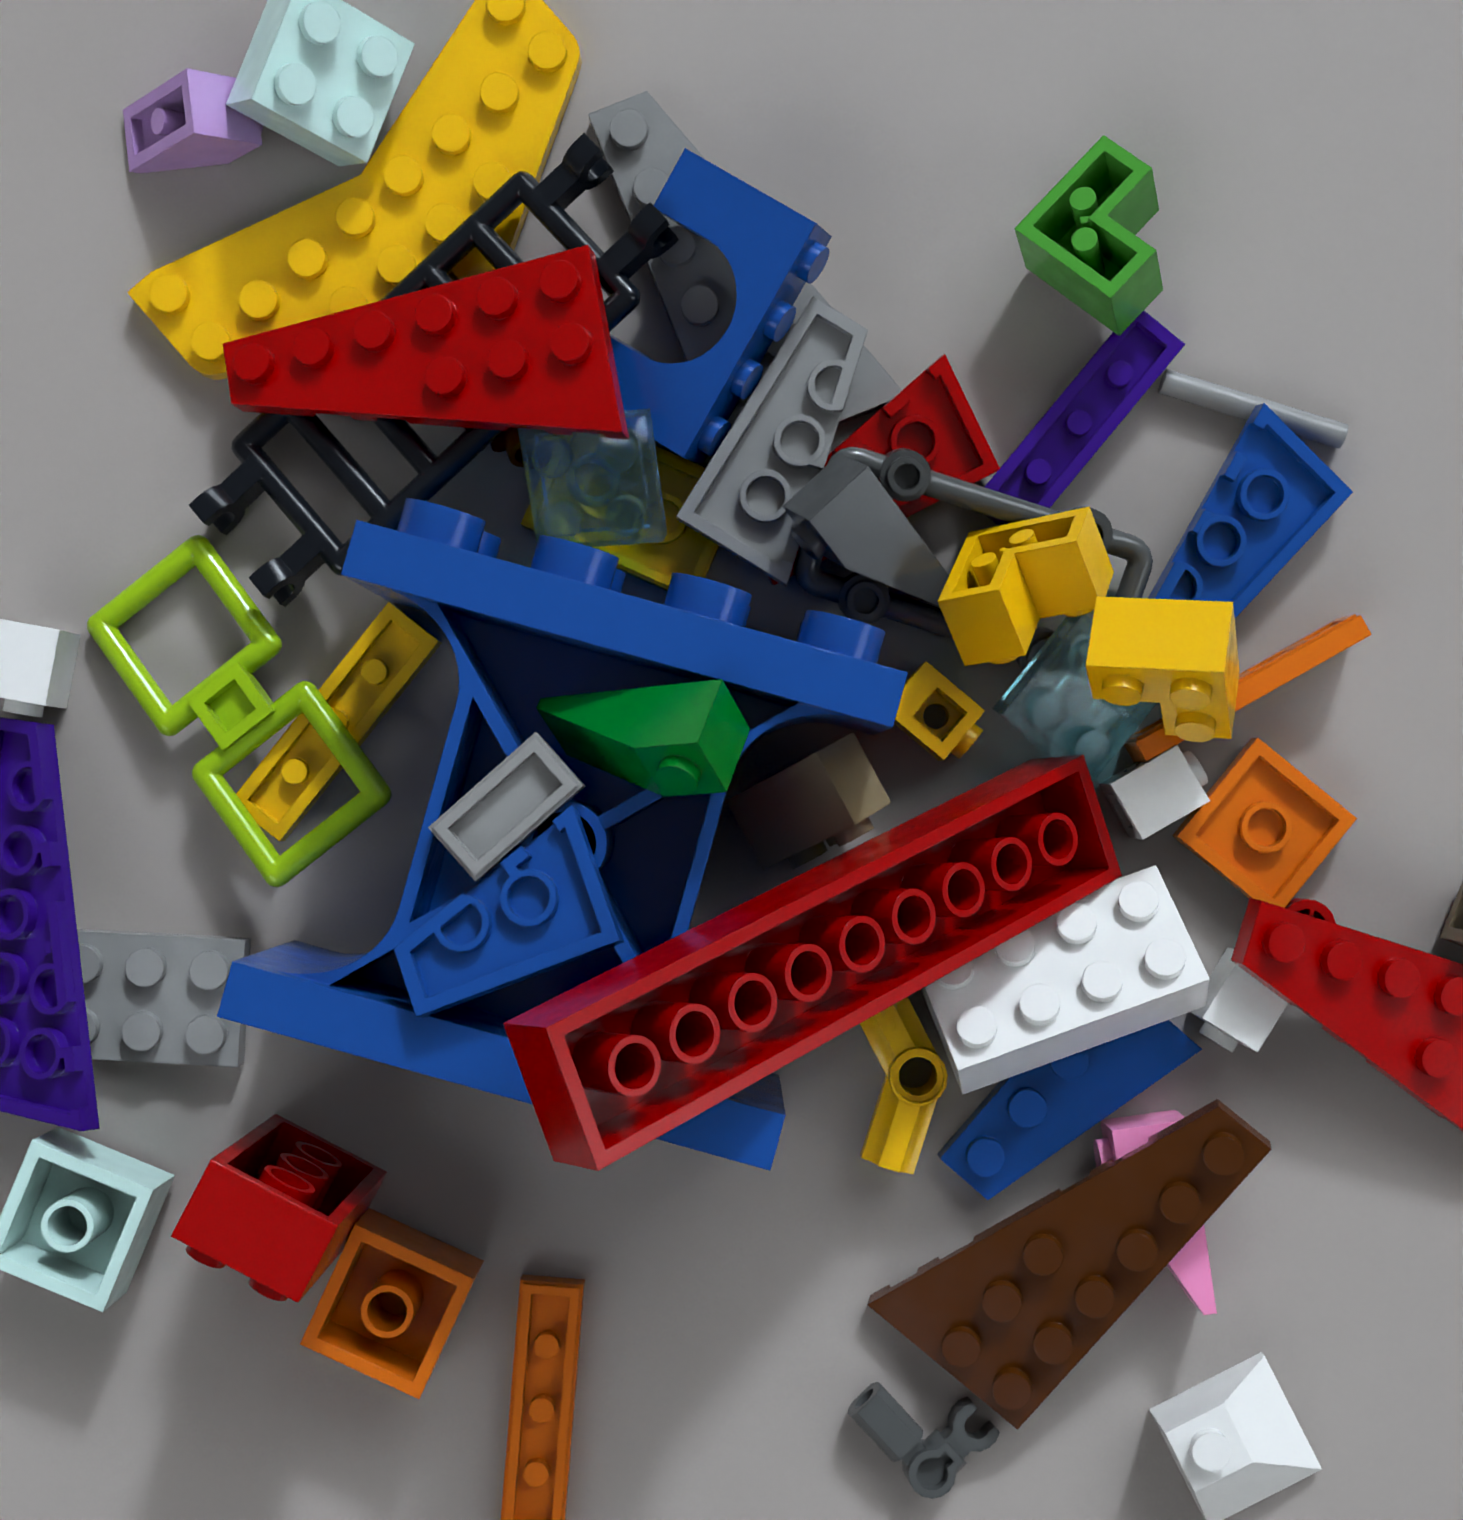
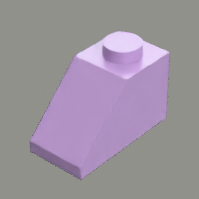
M186 68L123 109L129 172L150 173L229 164L261 146L263 125L226 105L236 78Z

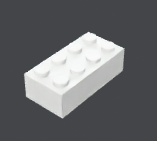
M1154 865L1108 883L927 985L921 991L963 1095L1205 1007L1210 978L1157 866Z

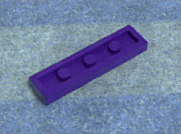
M1143 311L1120 336L1112 332L985 487L1050 508L1185 346V343L1146 311ZM986 515L998 526L1009 523Z

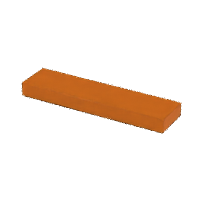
M1353 614L1337 618L1240 673L1235 712L1372 635L1362 616ZM1160 718L1126 737V741L1123 744L1133 762H1147L1181 743L1184 739L1175 735H1165L1163 720Z
M525 1274L521 1276L501 1520H566L585 1279Z

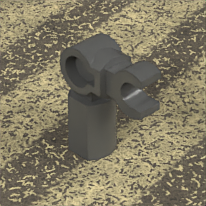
M879 1382L870 1384L851 1403L848 1409V1414L891 1461L897 1462L902 1459L903 1472L914 1491L922 1497L930 1499L942 1497L948 1493L954 1485L956 1474L967 1464L964 1458L971 1451L981 1452L990 1448L996 1442L1000 1433L990 1420L977 1432L970 1433L965 1431L966 1420L977 1410V1407L968 1396L958 1400L952 1406L948 1415V1425L941 1432L935 1429L926 1439H921L923 1429Z

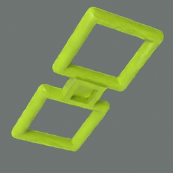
M202 535L191 536L88 619L87 630L161 734L174 736L199 717L219 746L194 765L192 769L193 780L270 886L281 887L288 883L390 801L392 796L390 787L313 683L301 681L273 702L257 681L253 673L281 651L282 641L206 537ZM196 566L251 643L172 705L118 628ZM303 712L360 792L279 855L223 775Z

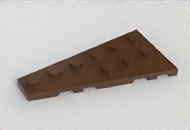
M1216 1099L1149 1137L1148 1142L1114 1162L1110 1159L1092 1169L1090 1175L1062 1191L1060 1188L993 1225L974 1236L973 1241L942 1259H939V1257L919 1267L916 1274L893 1287L888 1285L870 1295L867 1305L1018 1430L1272 1150L1270 1141L1220 1100Z

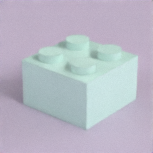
M267 0L226 105L337 166L367 163L415 43L343 0Z
M60 1127L33 1139L0 1215V1270L104 1312L127 1293L175 1175Z

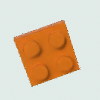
M1257 737L1249 740L1206 793L1210 801L1192 811L1172 836L1248 899L1253 898L1285 908L1357 818Z

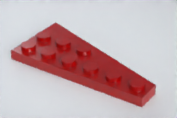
M589 245L222 343L231 404L243 412L314 417L316 413L350 416L354 420L400 419L406 420L410 424L506 431L508 428L545 430L548 434L571 436L572 432L603 434L606 438L629 440L596 256Z
M1249 898L1231 961L1288 1004L1296 1006L1320 1024L1324 1031L1339 1042L1348 1045L1364 1057L1367 1063L1436 1115L1448 1120L1463 1132V964L1265 901Z

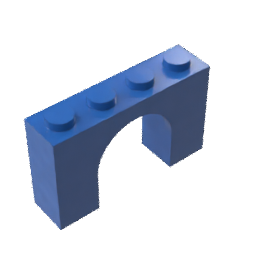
M685 148L653 206L673 222L718 247L725 255L733 270L736 282V306L732 320L722 338L710 350L695 359L681 363L656 362L610 334L626 423L679 456L703 464L707 455L713 456L729 432L731 423L727 420L739 399L749 397L758 385L763 373V365L760 362L772 341H780L791 327L796 315V307L793 304L805 283H813L823 271L830 252L826 246L832 236L814 221Z

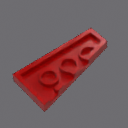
M945 354L940 356L831 451L825 464L826 466L831 456L847 447H860L883 455L895 449L907 448L921 454L929 463L930 470L973 484L1000 469ZM921 495L918 499L908 502L893 499L906 518L940 501L925 495ZM794 561V564H793V567H792V570H791V573H790L789 578H790L791 576L795 575V573H794L795 561ZM767 576L771 585L778 584L777 581Z

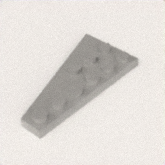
M648 91L588 114L604 159L614 170L611 176L630 223L647 204L651 202L654 205L685 148L704 158ZM663 215L670 224L668 227L677 235L679 241L661 256L650 259L647 265L685 360L689 361L710 350L728 329L736 306V282L727 258L718 247ZM805 283L793 304L796 307V315L788 332L780 341H772L760 364L763 365L761 379L812 296L829 305L812 284ZM864 345L838 426L881 409L902 390ZM750 396L746 399H739L727 420L731 423V427Z

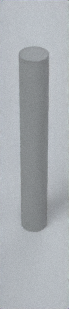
M1169 369L1164 371L1158 388L1159 394L1244 420H1248L1256 405L1265 403L1297 436L1335 448L1342 447L1348 433V424Z

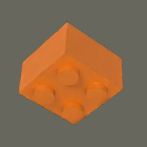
M368 1208L355 1223L300 1345L420 1399L484 1260Z

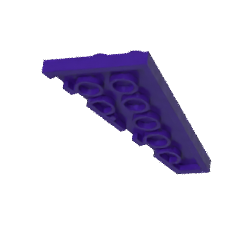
M0 717V1111L78 1131L100 1129L54 724Z

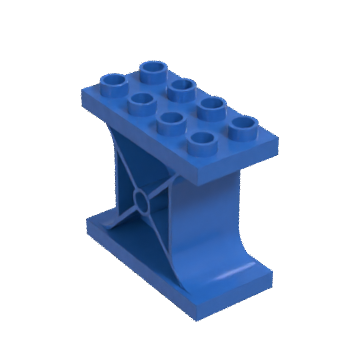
M406 498L397 531L356 519L341 575L390 602L426 611L445 633L455 654L458 666L459 691L397 915L387 934L370 952L345 954L294 940L232 961L217 1017L532 1104L503 1023L689 930L727 792L663 797L566 755L536 709L540 698L723 679L750 728L739 758L740 760L744 753L762 737L778 729L795 724H833L869 735H875L893 728L908 672L877 664L886 632L870 624L827 612L806 610L803 621L800 623L796 641L746 628L751 610L749 605L752 594L736 587L694 575L672 573L663 605L621 593L626 573L616 569L619 558L610 553L569 540L540 535L531 566H522L497 559L502 539L484 531L486 521L443 505ZM537 732L585 787L511 853L520 846H527L553 825L552 820L571 805L576 807L579 815L590 824L596 838L594 857L624 943L424 1018L416 1017L394 948L460 894L466 895L502 866L498 863L482 879L474 881L428 827L531 735ZM769 1074L656 1139L770 1171L786 1116L779 1075Z

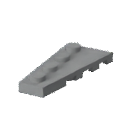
M812 296L676 516L677 520L785 587L787 586L799 545L791 535V531L797 525L782 506L825 467L868 329Z

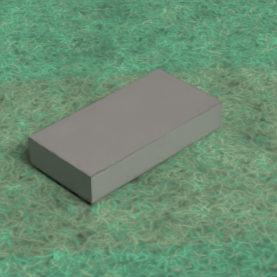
M535 732L428 828L474 881H479L581 791L585 785L541 735Z

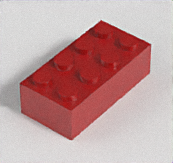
M275 1114L210 1160L171 1237L186 1244V1252L194 1260L218 1269L224 1268L226 1265L249 1277L248 1283L250 1287L259 1294L275 1301H286L289 1298L298 1303L343 1251L355 1223L369 1208L387 1171Z

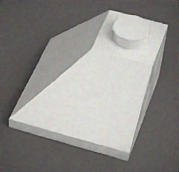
M1262 1352L1149 1409L1205 1520H1224L1322 1470Z

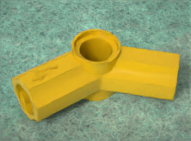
M906 997L859 1024L885 1073L860 1157L877 1166L898 1173L903 1172L914 1175L937 1099L941 1097L947 1086L948 1074L944 1062L938 1056L909 998ZM914 1057L929 1060L932 1065V1074L927 1083L917 1088L906 1087L900 1083L899 1071L907 1060Z

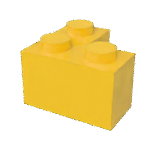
M1090 506L970 531L937 601L964 666L986 662L1000 665L1009 663L1018 657L1026 656L1041 618L1063 614L1067 617L1082 616L1094 610L1096 596L1106 597L1114 570Z
M1096 596L1085 665L1093 699L1106 700L1109 703L1120 706H1131L1139 702L1160 703L1165 735H1175L1191 742H1206L1213 738L1232 739L1240 673L1233 602Z

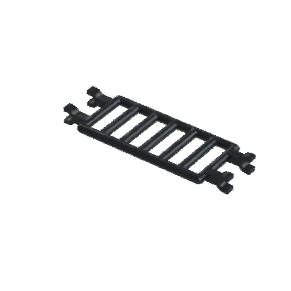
M583 133L568 148L562 163L541 183L525 171H519L510 177L381 300L454 281L447 273L475 247L495 269L524 262L494 230L523 203L566 250L584 245H589L596 256L601 288L609 296L604 300L610 332L640 303V292L629 278L650 259L664 254L679 239L668 227L670 224L651 202L636 215L629 225L628 231L605 253L569 216L565 209L585 190L597 187L614 172L612 167L603 158L602 151ZM260 413L232 441L231 449L242 464L220 485L213 486L197 496L189 504V507L204 524L210 526L213 523L221 533L227 535L242 520L245 509L264 491L270 496L302 536L280 557L266 562L257 569L249 579L264 597L270 599L274 596L280 605L286 607L302 591L305 581L324 563L336 575L343 576L341 572L351 537L342 544L262 449L284 426L290 422L371 517L367 523L396 531L406 498L428 502L503 431L465 428V431L437 456L406 420L377 418V421H373L375 425L418 473L397 495L389 500L317 415L311 417Z

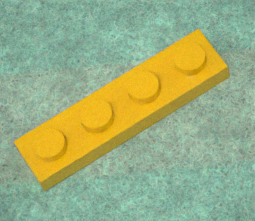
M388 602L319 688V692L359 746L362 745L442 642L391 602ZM302 712L253 771L236 795L260 827L279 842L285 841L343 767Z

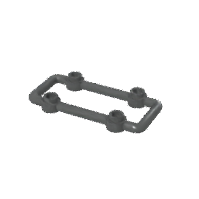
M847 447L836 452L827 463L828 465L840 453L867 465L891 498L897 501L908 502L918 499L921 495H925L1009 523L1060 513V511L930 470L929 463L921 454L907 448L895 449L883 455L860 447ZM1085 506L1076 507L1071 510L1084 508ZM1090 507L1107 554L1127 560V565L1115 597L1142 598L1153 563L1149 547L1140 538L1113 529L1111 522L1105 514ZM799 547L794 567V573L799 585L804 591L813 596L837 603L839 609L847 618L871 624L883 617L953 639L940 608L889 593L885 584L856 572L849 574L845 578L820 571V565L823 556L816 561ZM1036 628L1026 656L1016 659L1019 667L1028 676L1036 680L1048 681L1057 678L1061 674L1081 680H1089L1085 666L1087 655L1070 650L1063 637L1049 628Z

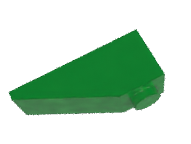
M723 679L540 698L536 707L566 755L663 797L727 792L750 731Z

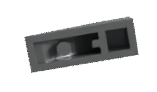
M839 453L782 506L797 525L791 531V535L798 545L814 560L818 561L824 556L846 569L939 606L937 601L949 575L867 465Z

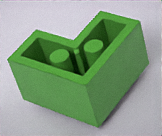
M1103 135L1014 228L1025 267L1118 336L1163 291L1157 251L1136 236L1145 224L1159 211L1152 167Z

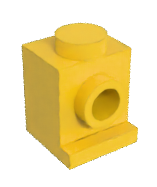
M925 661L919 665L905 682L894 724L938 761L945 760L950 752L960 759L983 732V729L976 722L985 710ZM929 705H938L946 713V721L938 729L929 727L924 721L923 714Z

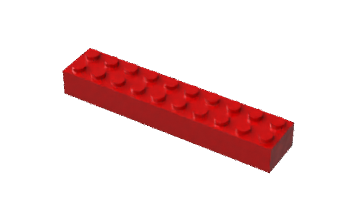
M1084 754L1030 759L504 1022L505 1031L553 1161L599 1171L1121 877V870Z

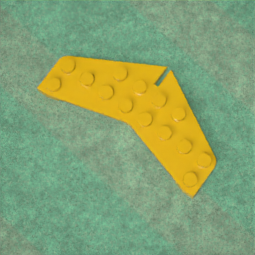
M475 0L360 175L150 272L127 293L188 364L201 375L213 380L227 379L222 343L380 301L515 173L525 171L531 174L538 182L540 181L581 70L582 61L577 40L543 0ZM523 203L494 229L513 251L529 211ZM475 247L447 274L452 273L459 280L496 269Z

